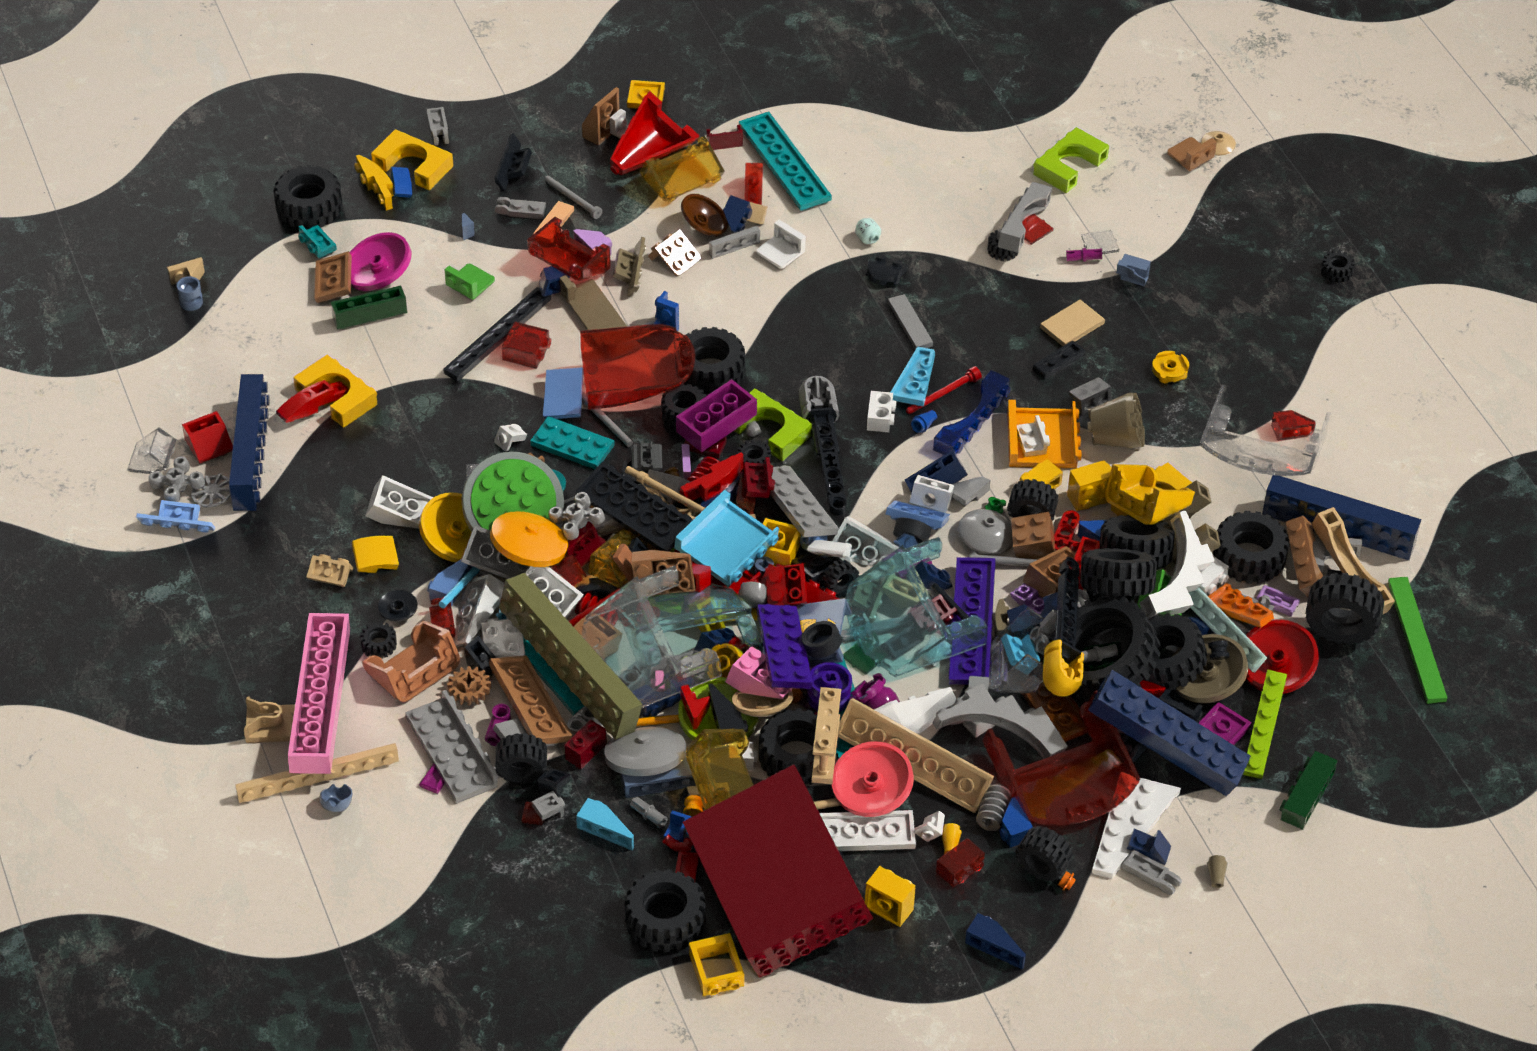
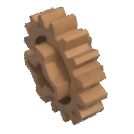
M470 666L467 667V670L461 667L459 673L454 671L453 676H449V682L447 683L449 696H453L455 701L460 700V705H463L464 702H467L468 706H471V702L479 704V699L484 701L486 700L485 695H490V676L485 675V670L479 672L478 667L474 670H471Z

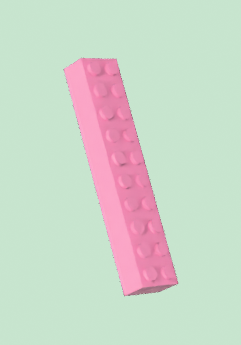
M309 613L288 750L289 773L331 774L350 636L349 614Z

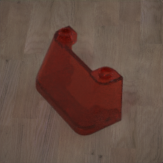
M553 217L527 239L528 252L532 256L546 262L574 280L581 281L602 275L611 267L609 246L603 243L599 247L595 246L593 249H590L569 237V230L561 228L562 220L557 217Z

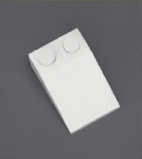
M382 475L374 487L365 516L382 524L419 529L420 515L426 504L433 497Z

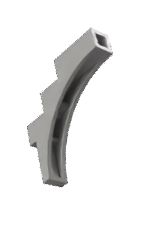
M983 683L977 686L971 685L965 689L962 699L952 705L953 707L949 709L942 708L939 710L932 722L936 729L961 722H982L999 726L1013 732L1028 742L1045 762L1062 755L1067 748V744L1042 706L1037 709L1030 708L1024 713L1013 695L1006 698L1002 696L994 701Z

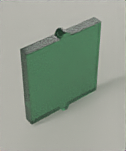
M865 636L847 650L843 656L846 661L852 664L853 668L856 667L867 675L889 657L890 653L880 647L879 643H875Z

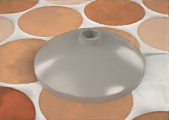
M977 509L968 512L960 520L958 526L959 536L963 543L975 552L985 555H998L1006 552L1013 545L1012 523L996 511Z

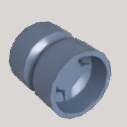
M192 276L180 279L177 282V292L181 308L187 311L199 309L203 304L199 280Z

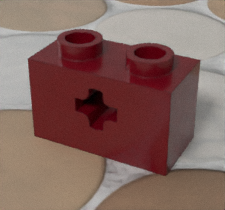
M590 719L565 744V760L582 769L607 744L606 729Z

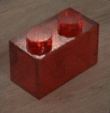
M966 838L937 860L936 873L954 888L959 883H964L971 874L979 872L983 868L985 853L970 839Z

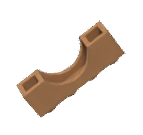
M1304 516L1287 521L1286 527L1299 590L1308 597L1310 588L1323 575L1313 553L1312 545L1315 541L1313 527Z

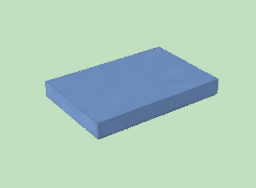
M583 368L546 370L544 420L548 416L555 419L581 417Z

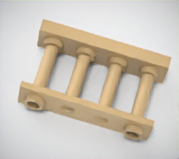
M821 687L813 747V755L815 756L812 783H833L840 723L841 689Z

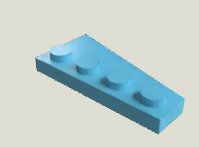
M916 348L890 392L893 393L894 401L924 407L935 358V351L933 349Z

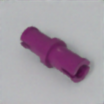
M1102 248L1066 250V261L1082 260L1086 262L1087 260H1102Z

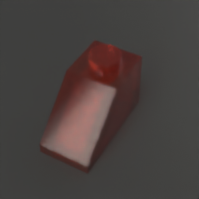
M1293 410L1274 412L1271 426L1277 440L1283 441L1313 436L1316 422Z

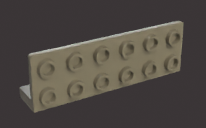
M567 275L560 277L562 296L609 361L641 349V344L593 279L575 285Z

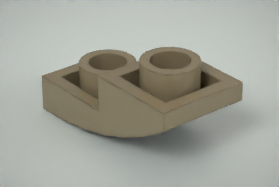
M999 599L996 607L994 623L996 643H1001V638L1007 634V610L1010 609L1009 606H1005L1004 599Z

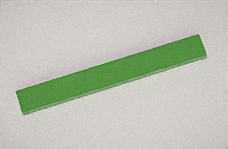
M1408 577L1389 578L1390 592L1395 600L1394 604L1426 703L1446 702L1447 695Z

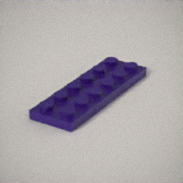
M758 604L757 616L771 687L811 689L813 682L806 649L801 641L802 630L797 606Z

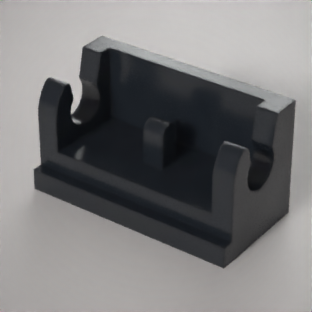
M1166 689L1159 697L1160 700L1196 722L1202 715V705L1199 704L1196 708H1193L1171 697L1169 694L1171 690Z

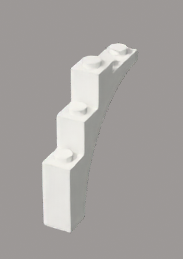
M1186 511L1179 512L1170 520L1177 544V562L1171 580L1163 590L1148 595L1139 603L1149 620L1157 615L1161 617L1164 614L1184 613L1194 605L1189 592L1195 591L1204 583L1199 571L1205 570L1215 562L1208 544H1200Z

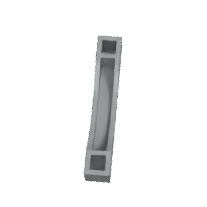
M1032 182L1029 188L1026 187L1024 196L1021 195L1019 199V204H1015L1013 213L1010 212L1008 221H1004L1002 230L999 229L997 240H999V248L1017 253L1020 251L1024 244L1026 232L1022 222L1028 216L1044 211L1047 208L1051 199L1052 187Z

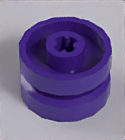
M825 662L816 665L810 671L813 684L811 689H807V702L813 709L818 711L821 687L841 689L839 712L843 711L850 701L849 697H851V673L844 666L836 663Z

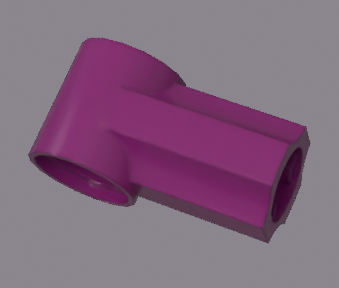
M497 704L492 709V718L485 735V742L491 746L497 747V743L501 740L493 730L494 725L511 720L510 708L506 704Z

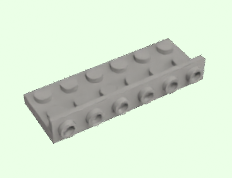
M446 690L442 691L441 699L405 712L406 719L432 763L436 765L438 773L443 777L444 783L456 803L497 788L499 775L496 773V767L491 766L489 755L487 752L484 753L482 751L480 740L473 736L471 725L466 724L463 712L457 709L454 697L449 696Z

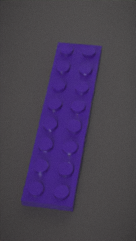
M957 557L954 601L984 631V634L978 637L953 613L949 684L968 685L969 676L989 677L996 558Z

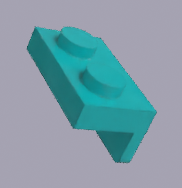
M302 225L299 226L298 238L300 242L305 243L309 251L318 258L337 250L336 244L318 225L308 230Z

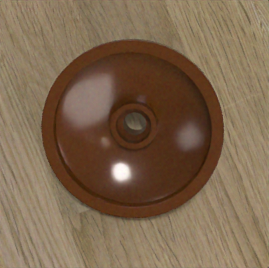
M689 194L682 200V214L693 229L707 236H720L725 233L728 228V222L723 209L716 202L700 194Z

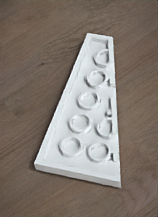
M1121 773L1093 865L1092 874L1112 879L1132 852L1127 849L1134 828L1148 834L1159 820L1161 814L1165 809H1168L1173 799L1180 794L1181 788Z

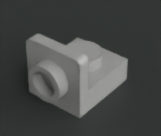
M554 791L532 801V807L542 821L555 814H558L560 818L564 817L565 803Z

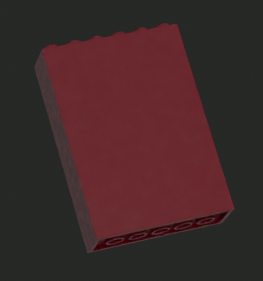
M794 764L683 821L744 953L759 978L770 975L774 970L789 965L793 960L808 955L814 949L825 946L840 936L847 935L849 931L859 926H864L873 919Z

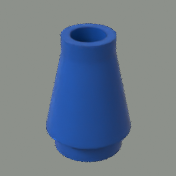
M930 410L915 416L911 422L912 429L917 433L926 432L937 419L936 412Z

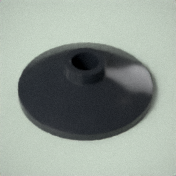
M404 590L390 591L383 595L378 603V609L382 617L395 622L411 618L418 608L416 597Z

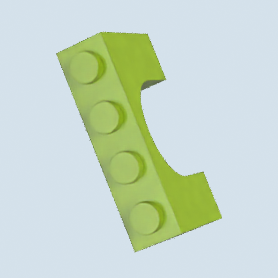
M1076 127L1034 161L1033 175L1068 193L1077 185L1078 171L1065 165L1060 160L1065 157L1075 156L1098 167L1108 158L1109 145Z
M754 388L750 394L757 399V415L734 431L741 434L752 421L756 422L767 419L778 422L782 428L768 440V446L773 456L784 461L811 437L812 424L795 414L792 410L782 406L779 402L774 401L765 393Z

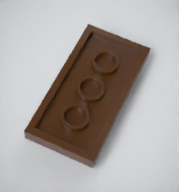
M1043 673L1018 683L1017 688L1029 706L1034 709L1042 706L1065 742L1092 731L1093 726L1071 695L1057 696L1046 688L1043 682Z

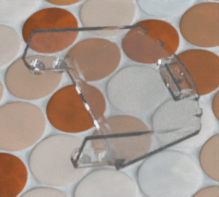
M1221 385L1199 445L1203 449L1228 464L1252 472L1277 476L1311 474L1318 462L1327 434L1331 412H1327L1321 430L1315 429L1309 433L1303 451L1226 431L1232 411L1228 406L1222 405L1225 386Z
M676 566L642 579H638V576H636L588 613L583 623L582 637L643 704L642 708L680 693V686L688 684L689 688H693L722 676L718 655L715 651L708 648L702 649L700 652L690 656H684L676 661L650 605L648 597L679 585V575Z

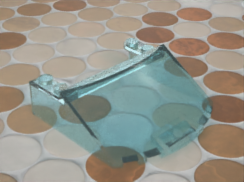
M939 537L908 548H904L902 545L848 585L846 600L851 610V615H847V620L852 635L864 654L873 659L879 668L883 667L894 677L975 649L987 643V625L982 618L976 615H972L959 622H952L947 626L945 625L915 569V566L921 561L929 562L940 557L942 542Z
M711 583L710 586L701 592L692 591L645 597L635 596L618 609L646 685H649L651 682L652 667L658 666L662 661V654L654 634L735 619L745 644L754 647L762 653L763 641L752 617V608L732 588Z

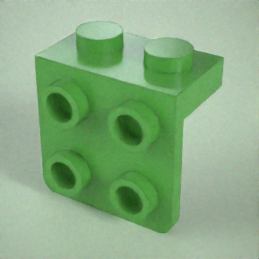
M470 263L466 264L459 271L451 266L444 269L446 285L472 300L495 282L494 276Z

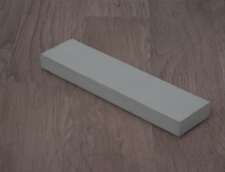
M905 294L888 298L890 308L915 350L917 347H933L931 337Z

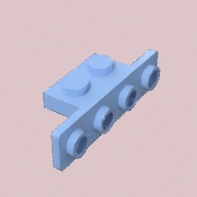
M161 500L158 516L139 513L136 515L141 524L152 526L155 523L160 524L164 528H171V526H178L182 530L196 528L197 531L205 533L209 532V530H215V526L211 522L198 521L199 504Z

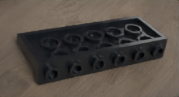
M601 462L576 490V494L579 492L587 493L592 506L601 508L604 514L661 551L669 552L675 546V537L693 521L689 515L680 513L675 506L663 502L657 494H651L643 485H637L626 474L622 475L617 472L614 466L607 465L604 462Z

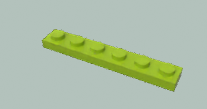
M1267 670L1247 752L1251 757L1242 775L1259 779L1263 778L1287 678L1285 673Z

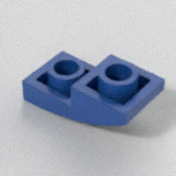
M391 167L394 197L411 198L412 185L409 169Z

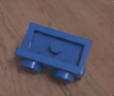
M663 291L655 300V319L658 318L671 333L676 334L679 331V304L668 300V292Z

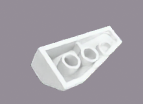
M849 516L845 517L837 535L833 539V542L852 545L850 558H840L843 561L847 560L848 562L883 569L894 563L893 571H899L908 565L913 556Z
M488 574L472 579L464 587L460 603L463 604V609L458 614L461 622L456 627L454 641L456 647L467 645L481 629V623H485L500 604L505 583Z
M951 687L928 692L923 697H908L907 701H890L874 710L920 735L933 724L932 722L939 710L953 707L952 705L957 702V699Z

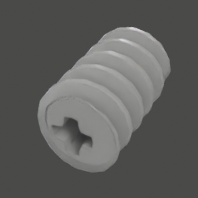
M995 784L990 785L984 794L976 816V822L981 828L987 831H996L1001 827L1002 817L1005 814L1004 811L1010 797V791L1006 787Z

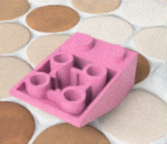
M752 646L732 665L725 681L741 693L783 699L793 689L771 687L765 654Z

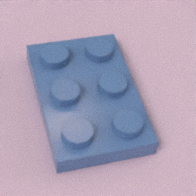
M896 500L887 507L885 514L894 520L898 518L915 519L929 525L933 530L941 529L948 522L950 516L948 513Z

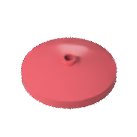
M866 742L852 747L838 759L834 766L833 783L831 785L835 798L845 810L858 816L876 817L890 813L904 803L912 790L914 774L908 757L899 748L885 742Z

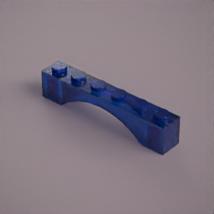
M990 370L982 380L981 401L977 408L963 420L943 426L934 437L933 450L942 455L952 450L955 454H960L966 442L971 441L976 430L979 431L983 422L990 418L992 411L1000 406L1001 400L1009 395L1011 387H1009L1010 378Z

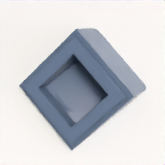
M462 213L463 240L473 237L475 234L474 222L465 213Z

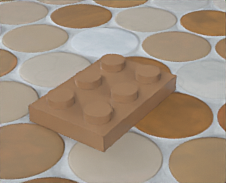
M349 251L316 261L314 299L317 303L351 294L352 256Z

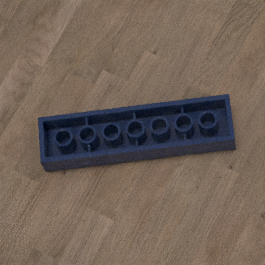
M241 374L229 480L233 511L256 510L257 503H260V491H258V488H262L260 474H263V463H261V460L265 459V452L262 447L266 446V436L264 433H267V422H265V419L269 418V410L266 407L270 406V395L266 394L268 393V382H264L263 374Z
M1273 474L1266 490L1262 515L1268 514L1272 518L1283 522L1304 516L1312 524L1318 513L1334 507L1344 522L1348 538L1362 539L1363 547L1410 560L1416 545L1422 519Z
M1114 670L1102 681L1088 711L1225 796H1228L1237 787L1251 757Z

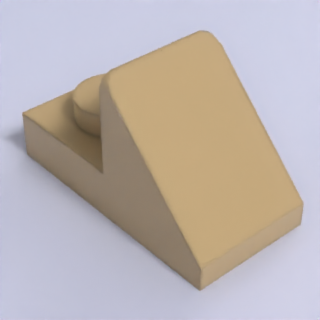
M202 257L167 267L171 285L184 277L192 276L200 280L205 273Z

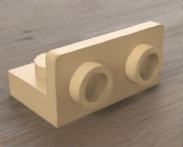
M324 554L319 556L313 555L307 578L345 587L349 571L352 572L353 567L346 559L338 558V560H333L330 556Z

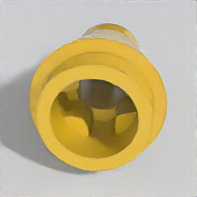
M948 823L943 826L942 840L944 854L947 856L957 854V847L962 833L960 826L957 824Z

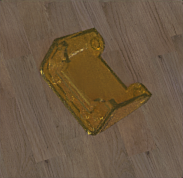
M705 136L697 139L698 144L688 145L687 149L662 160L651 158L645 161L640 174L663 201L672 202L680 195L710 182L717 183L722 179L721 176L725 170Z
M703 729L687 747V762L705 810L753 786L742 756L749 746V740L744 729Z

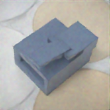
M1124 254L1122 260H1119L1116 273L1121 276V280L1145 286L1149 278L1151 261Z

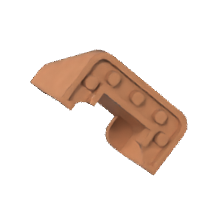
M423 620L412 629L411 638L414 644L385 663L379 656H369L362 661L363 667L395 699L401 702L409 701L458 667L460 655L449 630Z

